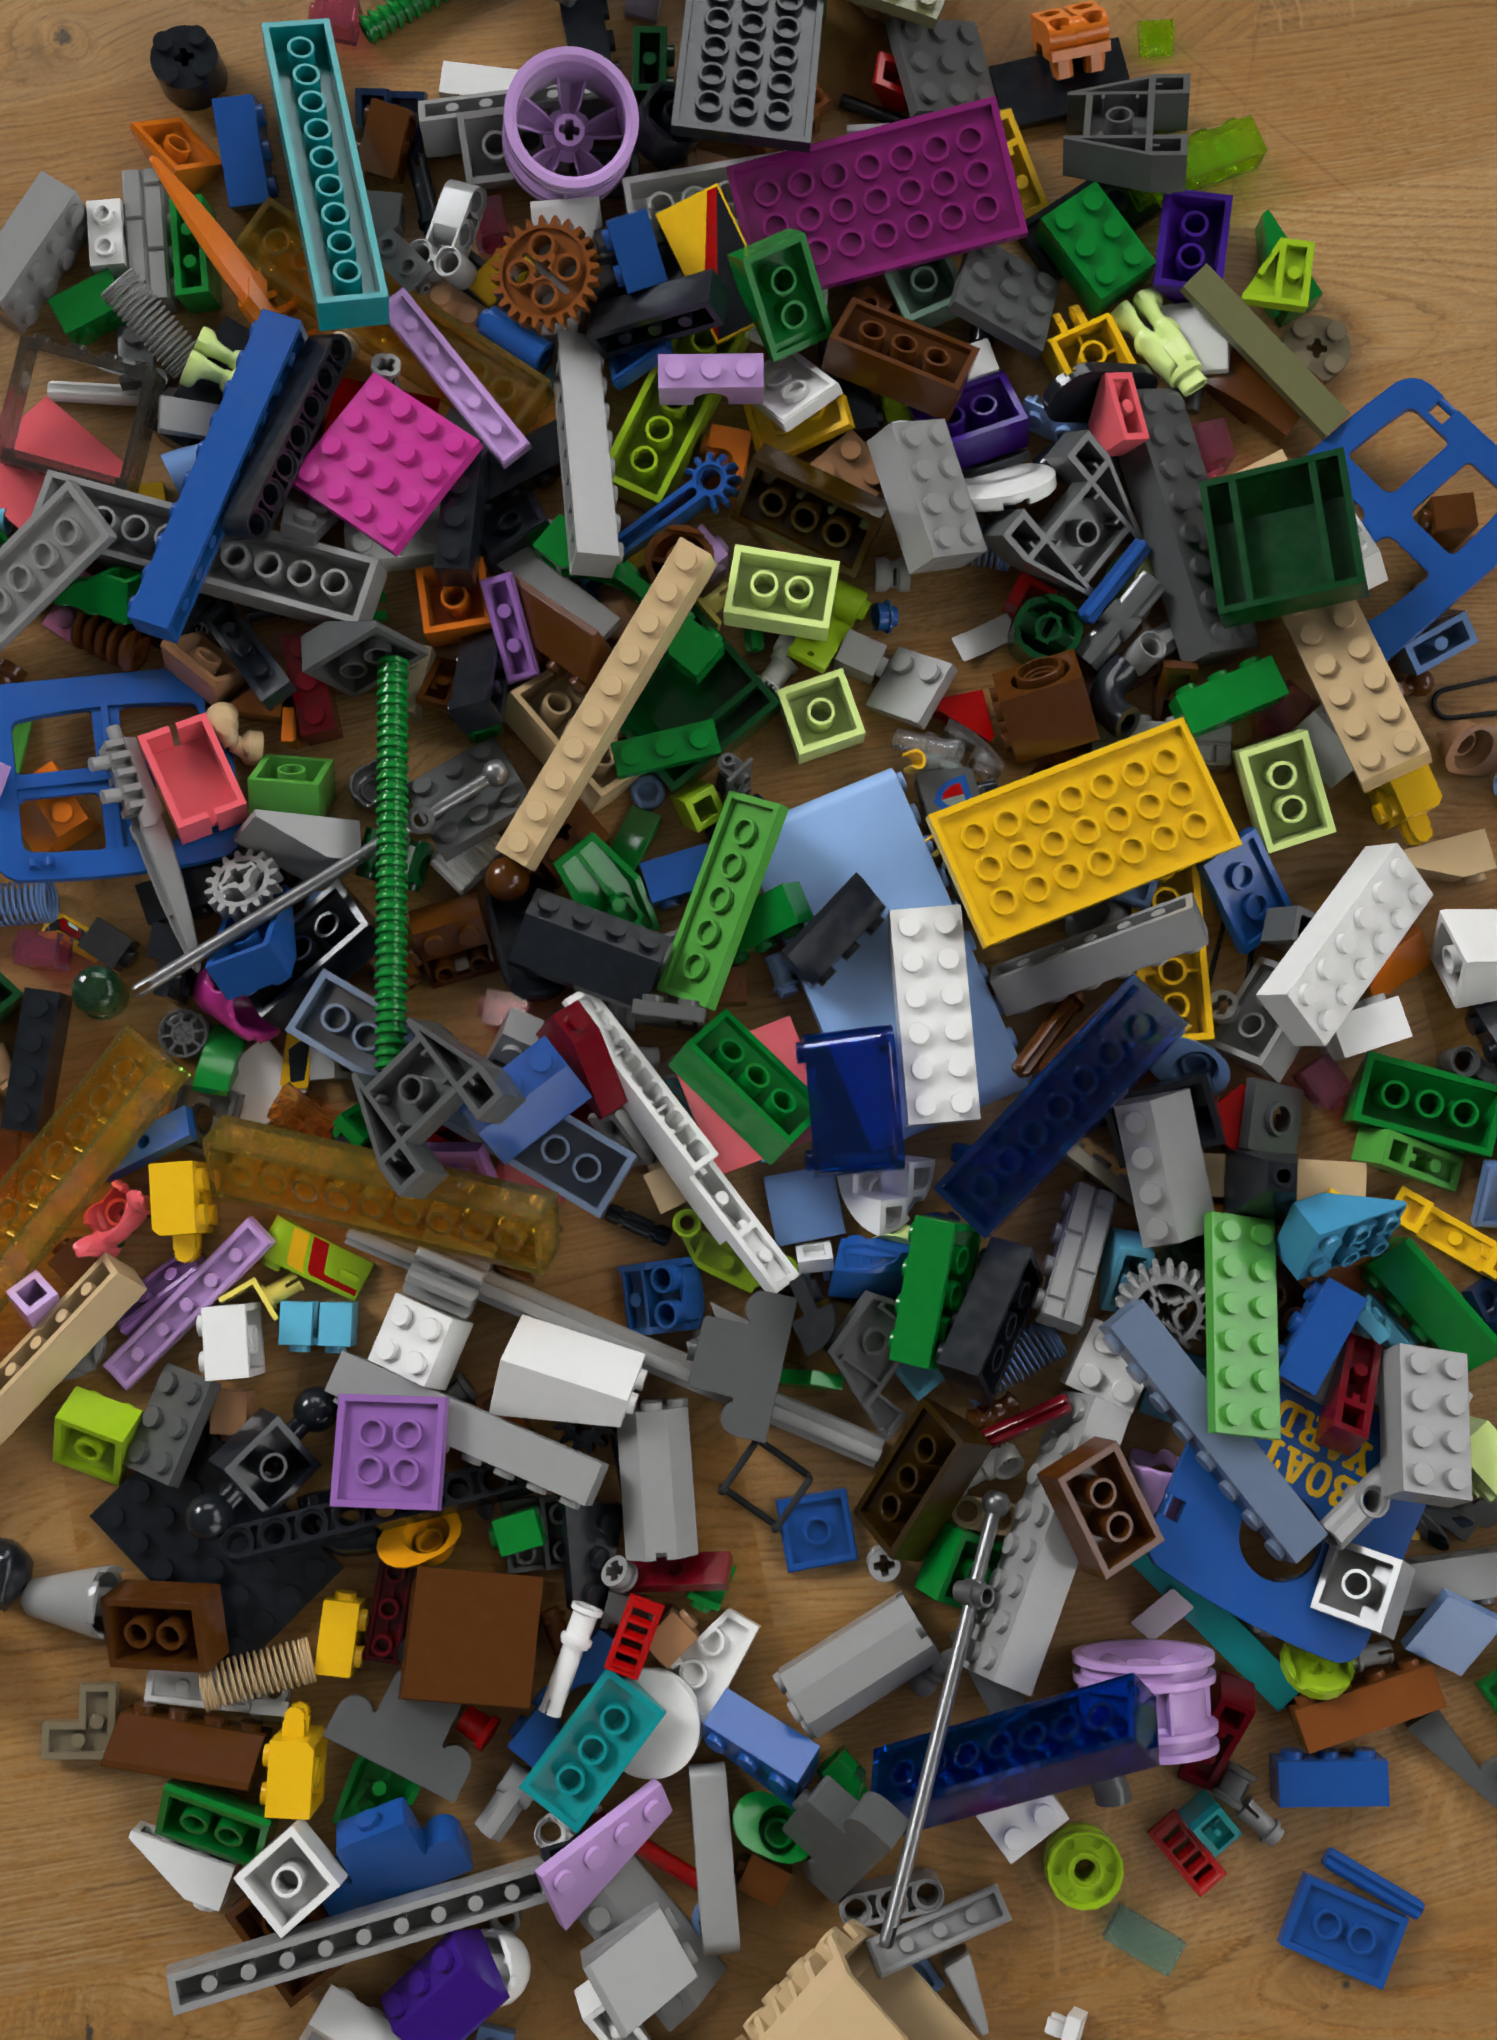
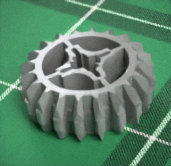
M1168 1257L1165 1261V1266H1159L1158 1260L1153 1258L1151 1261L1152 1268L1147 1269L1142 1263L1138 1265L1139 1275L1128 1271L1126 1277L1129 1283H1120L1118 1288L1122 1295L1115 1297V1305L1119 1309L1129 1300L1139 1299L1148 1289L1150 1299L1146 1302L1162 1324L1168 1327L1166 1329L1179 1345L1183 1344L1186 1349L1190 1350L1192 1347L1191 1338L1202 1341L1203 1334L1200 1329L1206 1330L1205 1279L1199 1280L1200 1272L1196 1268L1188 1272L1187 1263L1184 1261L1174 1268L1173 1260ZM1161 1284L1177 1285V1287L1170 1289L1163 1287ZM1158 1297L1162 1303H1167V1306H1171L1172 1316L1167 1309L1162 1310V1305L1159 1308ZM1194 1301L1192 1312L1181 1323L1179 1319L1180 1312L1188 1308V1303Z

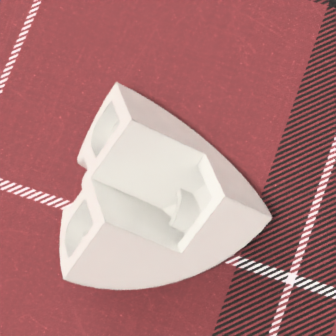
M858 1152L835 1154L837 1181L843 1200L855 1220L867 1231L877 1236L893 1233L910 1220L907 1214L917 1201L925 1200L933 1179L935 1159L892 1153Z

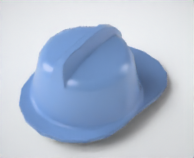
M1172 1037L1161 1041L1153 1048L1149 1056V1068L1152 1074L1159 1080L1209 1068L1216 1095L1221 1093L1230 1081V1068L1227 1061L1211 1044L1204 1041L1197 1042L1185 1037Z

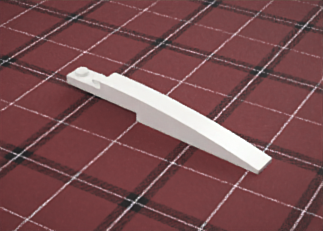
M580 991L564 999L562 1002L564 1007L579 1000L600 1028L628 1100L623 1105L671 1179L718 1244L721 1245L725 1241L729 1243L764 1291L778 1293L790 1281L800 1276L713 1161L719 1155L602 999Z

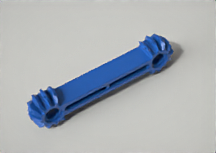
M708 452L706 462L704 463L699 457H695L694 463L697 468H686L685 470L686 475L691 480L619 533L618 542H622L624 545L622 563L648 546L649 541L654 535L656 537L659 533L665 531L666 527L671 525H683L709 505L714 514L719 513L721 503L727 509H731L732 504L728 498L730 496L737 498L739 490L735 487L743 483L742 477L736 475L739 469L735 462L728 464V457L725 454H721L716 460L714 454ZM710 477H721V482L717 488L713 490L705 489V484ZM570 578L571 580L580 579V587L598 600L600 595L594 592V590L601 586L602 582L583 578Z

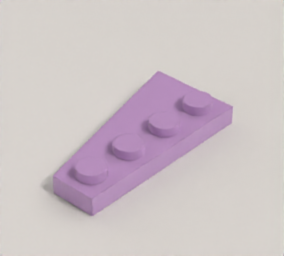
M655 1778L651 1779L534 1870L558 1923L565 1930L573 1924L673 1811L662 1784Z

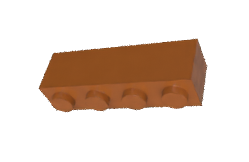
M1409 1655L1398 1659L1395 1666L1386 1669L1383 1667H1373L1363 1671V1677L1351 1680L1347 1690L1337 1698L1318 1700L1311 1699L1301 1693L1297 1694L1294 1697L1295 1700L1290 1701L1286 1707L1300 1746L1311 1754L1447 1707L1433 1665L1417 1655Z

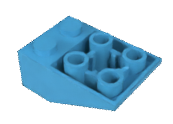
M1320 1193L1293 1202L1275 1241L1276 1254L1297 1281L1309 1276L1319 1277L1329 1269L1338 1266L1347 1267L1357 1261V1259L1369 1255L1372 1257L1378 1256L1388 1248V1241L1393 1231L1400 1225V1218L1407 1204L1401 1200Z

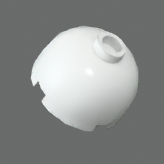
M496 1928L481 1929L510 1996L500 2007L512 2004L525 1990L530 1978L531 1963L529 1952L525 1944L510 1931Z

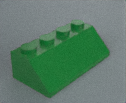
M726 1008L686 1042L668 1065L770 1166L828 1108Z
M1367 1051L1348 1087L1340 1122L1358 1127L1390 1129L1439 1149L1476 1159L1492 1157L1497 1136V1085Z
M915 1215L914 1222L910 1225L908 1240L910 1242L908 1257L902 1265V1277L904 1278L902 1290L895 1303V1312L897 1314L895 1329L892 1330L888 1341V1346L891 1350L889 1360L925 1369H939L936 1362L937 1350L942 1342H946L951 1331L950 1321L953 1313L956 1310H960L964 1301V1289L967 1281L970 1278H974L983 1225L933 1216Z
M1390 1237L1388 1241L1389 1246L1383 1253L1375 1257L1366 1256L1356 1264L1363 1272L1360 1275L1362 1280L1372 1290L1376 1291L1378 1289L1387 1299L1384 1302L1385 1306L1397 1318H1404L1411 1326L1408 1332L1422 1346L1426 1344L1429 1348L1467 1354L1468 1372L1497 1357V1335L1410 1237Z

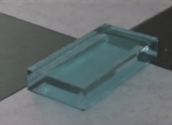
M1120 1902L1102 1934L1106 1941L1169 1977L1186 1945L1183 1939Z

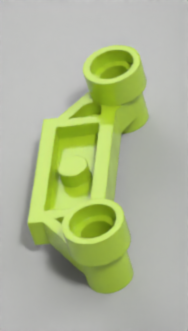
M682 1209L675 1214L672 1222L673 1228L678 1235L682 1236L697 1268L751 1294L755 1287L760 1286L729 1243L724 1242L719 1245L713 1235L703 1231L701 1219L694 1210ZM686 1216H690L694 1220V1226L690 1230H684L681 1227V1220ZM786 1256L798 1272V1266L795 1260L789 1256Z

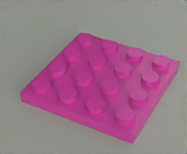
M374 372L306 456L292 486L397 557L483 449L480 440Z

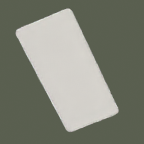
M1170 1589L1131 1623L1148 1639H1157L1194 1607L1176 1590Z

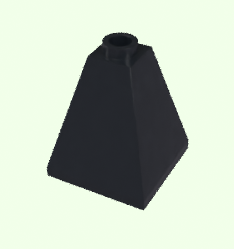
M1226 1148L1223 1213L1275 1220L1276 1225H1283L1293 1202L1297 1201L1299 1154Z

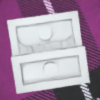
M1190 302L1162 305V314L1172 318L1180 325L1181 333L1192 348L1197 360L1202 364V374L1229 373L1231 344Z

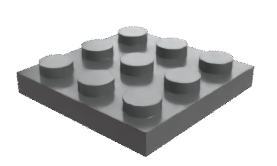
M891 17L885 24L911 118L996 95L975 21L939 19L935 30L898 17Z
M997 245L963 254L948 311L1036 360L1044 349L1060 282L1048 273L1038 270L1026 263L1022 258L1009 253Z
M494 735L405 785L409 789L408 796L414 807L418 805L428 807L481 775L484 765L488 761L494 759L501 760L507 768L510 779L504 786L496 788L490 785L435 819L434 826L429 831V834L445 862L507 828L528 794L527 789ZM418 813L425 825L426 816L423 813Z

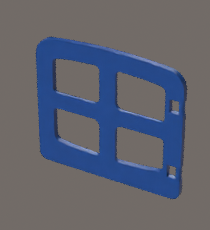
M1408 378L1395 382L1342 423L1307 454L1311 455L1344 447L1353 501L1364 512V518L1361 522L1375 544L1385 538L1394 540L1428 574V578L1396 604L1374 619L1367 621L1387 662L1497 567V513L1455 554H1449L1413 519L1414 510L1466 465H1471L1497 489V445L1459 410L1457 411L1435 387L1423 379ZM1437 405L1450 416L1443 424L1429 413ZM1413 412L1445 440L1447 446L1394 492H1385L1349 456L1404 413Z
M166 668L0 684V762L11 766L0 798L1 874L16 883L88 881L148 874L138 846L134 843L129 830L132 820H123L120 814L123 810L121 803L102 804L106 839L104 849L29 852L24 848L20 806L23 802L93 794L100 798L101 790L115 787H110L109 779L111 778L110 771L91 772L89 767L25 775L18 774L16 772L12 734L15 726L43 718L87 712L92 715L97 757L100 756L98 751L103 743L109 740L106 728L114 724L120 725L119 714L122 709L184 706L194 707L199 714L206 712V700ZM227 747L223 751L236 778L234 757ZM151 776V779H152V781H153L154 787H156L155 782H154V780H153V778H152V776ZM242 823L219 831L216 825L212 827L213 834L182 845L180 839H172L180 869L221 861L224 856L227 858L231 857L241 846L234 842V834L241 827Z

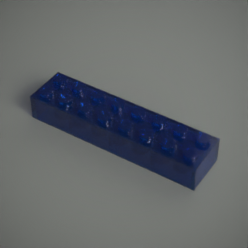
M1132 973L936 1183L933 1189L984 1239L993 1236L1180 1039L1192 1024L1139 975Z
M1133 1672L949 1726L923 1830L1160 1766L1156 1696ZM931 1732L877 1747L873 1750L871 1792L878 1793L886 1798L908 1819L910 1818Z

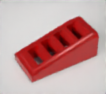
M632 1592L630 1593L604 1664L605 1669L634 1680L639 1679L662 1616L664 1604ZM633 1607L653 1614L652 1621L632 1614ZM630 1622L648 1629L647 1635L626 1628L627 1623ZM622 1637L643 1644L641 1650L620 1643ZM619 1652L637 1659L636 1665L615 1658L616 1653Z
M1174 1808L1147 1831L1148 1835L1199 1897H1202L1226 1876L1227 1872ZM1178 1824L1181 1830L1165 1843L1161 1838ZM1186 1838H1189L1191 1842L1175 1855L1172 1851ZM1199 1850L1201 1855L1185 1868L1183 1863ZM1208 1863H1210V1865L1206 1869H1204L1198 1876L1193 1878V1876H1195L1201 1869H1203Z

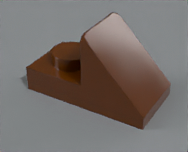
M436 656L416 696L415 703L426 710L449 715L448 702L451 698L452 678L455 675L457 664L455 660Z
M1162 660L1160 674L1153 679L1152 721H1165L1167 717L1173 716L1168 705L1176 696V690L1193 682L1196 685L1199 671L1197 662Z

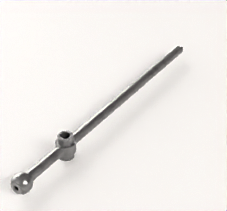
M498 759L488 761L484 765L481 775L428 807L419 805L412 807L406 817L409 821L408 827L405 828L408 831V835L413 832L416 834L429 832L433 828L436 818L490 785L496 788L504 786L509 781L510 774L503 762ZM417 813H423L426 816V823L421 827L414 823V816ZM379 838L373 839L133 985L132 991L150 982L151 986L136 995V997H143L369 860L379 850L375 846L376 840Z
M990 1490L982 1498V1508L986 1515L970 1578L958 1580L953 1586V1598L963 1607L879 1938L882 1948L891 1949L895 1943L977 1610L983 1607H990L994 1602V1589L984 1581L1000 1517L1006 1515L1010 1509L1008 1495L999 1491Z

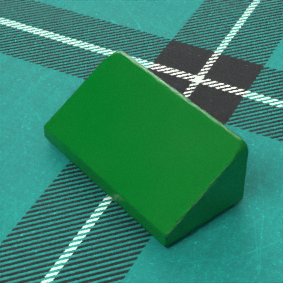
M631 805L611 846V849L636 873H638L640 863L643 862L663 821L662 816Z

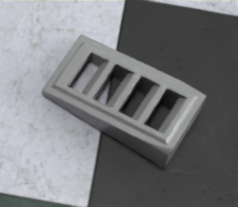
M964 1943L943 1955L941 1962L944 1972L978 2033L984 2036L989 2033L988 2021L969 1949Z

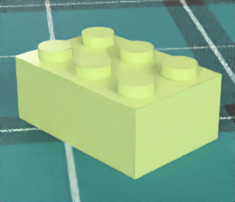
M735 544L723 611L724 625L827 642L840 561Z
M1296 729L1231 751L1252 827L1256 828L1268 854L1337 832L1308 730Z

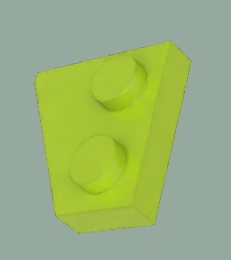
M1281 237L1240 298L1247 306L1305 313L1309 302L1315 242Z

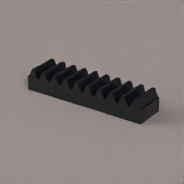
M223 599L199 616L269 712L298 692L231 601Z

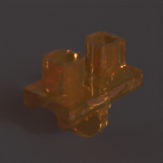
M290 1082L283 1085L267 1114V1118L276 1125H283L285 1123L294 1130L295 1140L304 1147L313 1145L317 1149L325 1144L328 1135L335 1127L332 1122L336 1119L322 1108L324 1100L321 1097L316 1096L310 1099Z

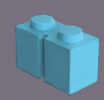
M280 1301L278 1345H289V1352H311V1345L325 1346V1353H341L342 1350L346 1351L347 1347L357 1345L359 1302Z

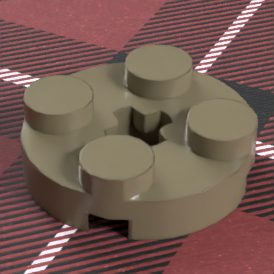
M1324 316L1299 318L1282 340L1291 352L1309 370L1321 378L1325 384L1341 373L1347 365L1351 354V344L1347 336L1345 324ZM1316 344L1322 348L1323 352L1316 358L1313 357L1312 351L1307 350V347Z

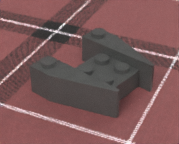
M1191 73L1154 74L1068 92L1066 132H1083V135H1064L1063 176L1097 181L1149 193L1172 194L1174 192H1185L1188 134L1153 135V131H1163L1166 133L1187 131Z
M1089 430L1065 432L1045 456V460L1069 488L1039 525H1037L1025 509L1001 510L982 534L984 541L1002 561L1073 600H1087L1094 591L1088 582L1118 545H1130L1134 539L1144 540L1109 454Z
M409 1017L406 1022L416 1037L377 1076L354 1072L351 1077L379 1169L399 1197L423 1200L449 1175L425 1142L464 1103L478 1121L501 1125L527 1099L506 1071L435 1024Z

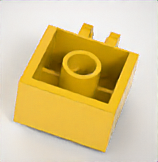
M1072 305L1068 307L1069 316L1075 328L1070 330L1059 312L1052 315L1050 323L1056 336L1046 340L1042 357L1053 379L1064 372L1066 375H1069L1075 371L1073 368L1075 365L1084 362L1137 364L1111 314L1105 313L1088 321L1080 305Z
M1429 764L1366 792L1373 804L1371 808L1372 815L1377 824L1382 825L1385 832L1398 827L1402 838H1405L1404 842L1407 843L1406 845H1410V847L1419 846L1423 842L1426 843L1433 836L1434 832L1430 826L1431 822L1427 812L1440 804L1442 793Z
M193 1160L148 1164L152 1230L159 1236H172L173 1250H175L173 1254H175L174 1258L177 1261L186 1264L187 1262L193 1263L200 1260L201 1252H203L201 1251L202 1234L214 1233L213 1226L218 1224L217 1206L212 1204L211 1190L216 1189L214 1169H210V1163Z
M302 1699L293 1702L287 1708V1711L284 1712L282 1728L264 1746L262 1764L263 1767H268L267 1781H263L260 1791V1805H265L264 1818L310 1820L324 1801L328 1738L323 1736L326 1729L322 1725H311V1706L308 1705L309 1703L302 1701Z

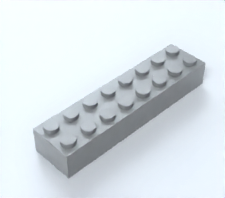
M1061 1390L1060 1395L1066 1394L1073 1410L1071 1414L1049 1423L1047 1430L1044 1431L1040 1438V1450L1035 1464L1028 1471L1027 1486L1023 1497L1016 1504L1014 1510L1015 1519L1010 1533L1005 1536L1002 1542V1554L999 1563L989 1578V1585L993 1587L995 1592L994 1602L990 1607H983L977 1611L976 1626L969 1641L963 1665L964 1668L1030 1697L1079 1563L1037 1477V1473L1095 1436L1116 1440L1119 1446L1121 1445L1132 1412L1096 1395Z

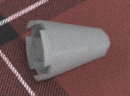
M104 1565L33 1578L21 1592L20 1603L24 1612L29 1616L96 1640H106L100 1598L122 1582L120 1573H125V1571L117 1565Z

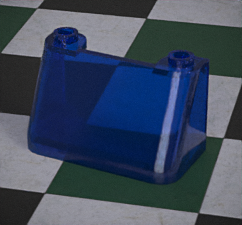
M892 1025L802 1035L801 1042L795 1043L797 1064H804L807 1077L812 1142L811 1149L804 1151L806 1171H812L813 1178L904 1170L905 1149L895 1038Z

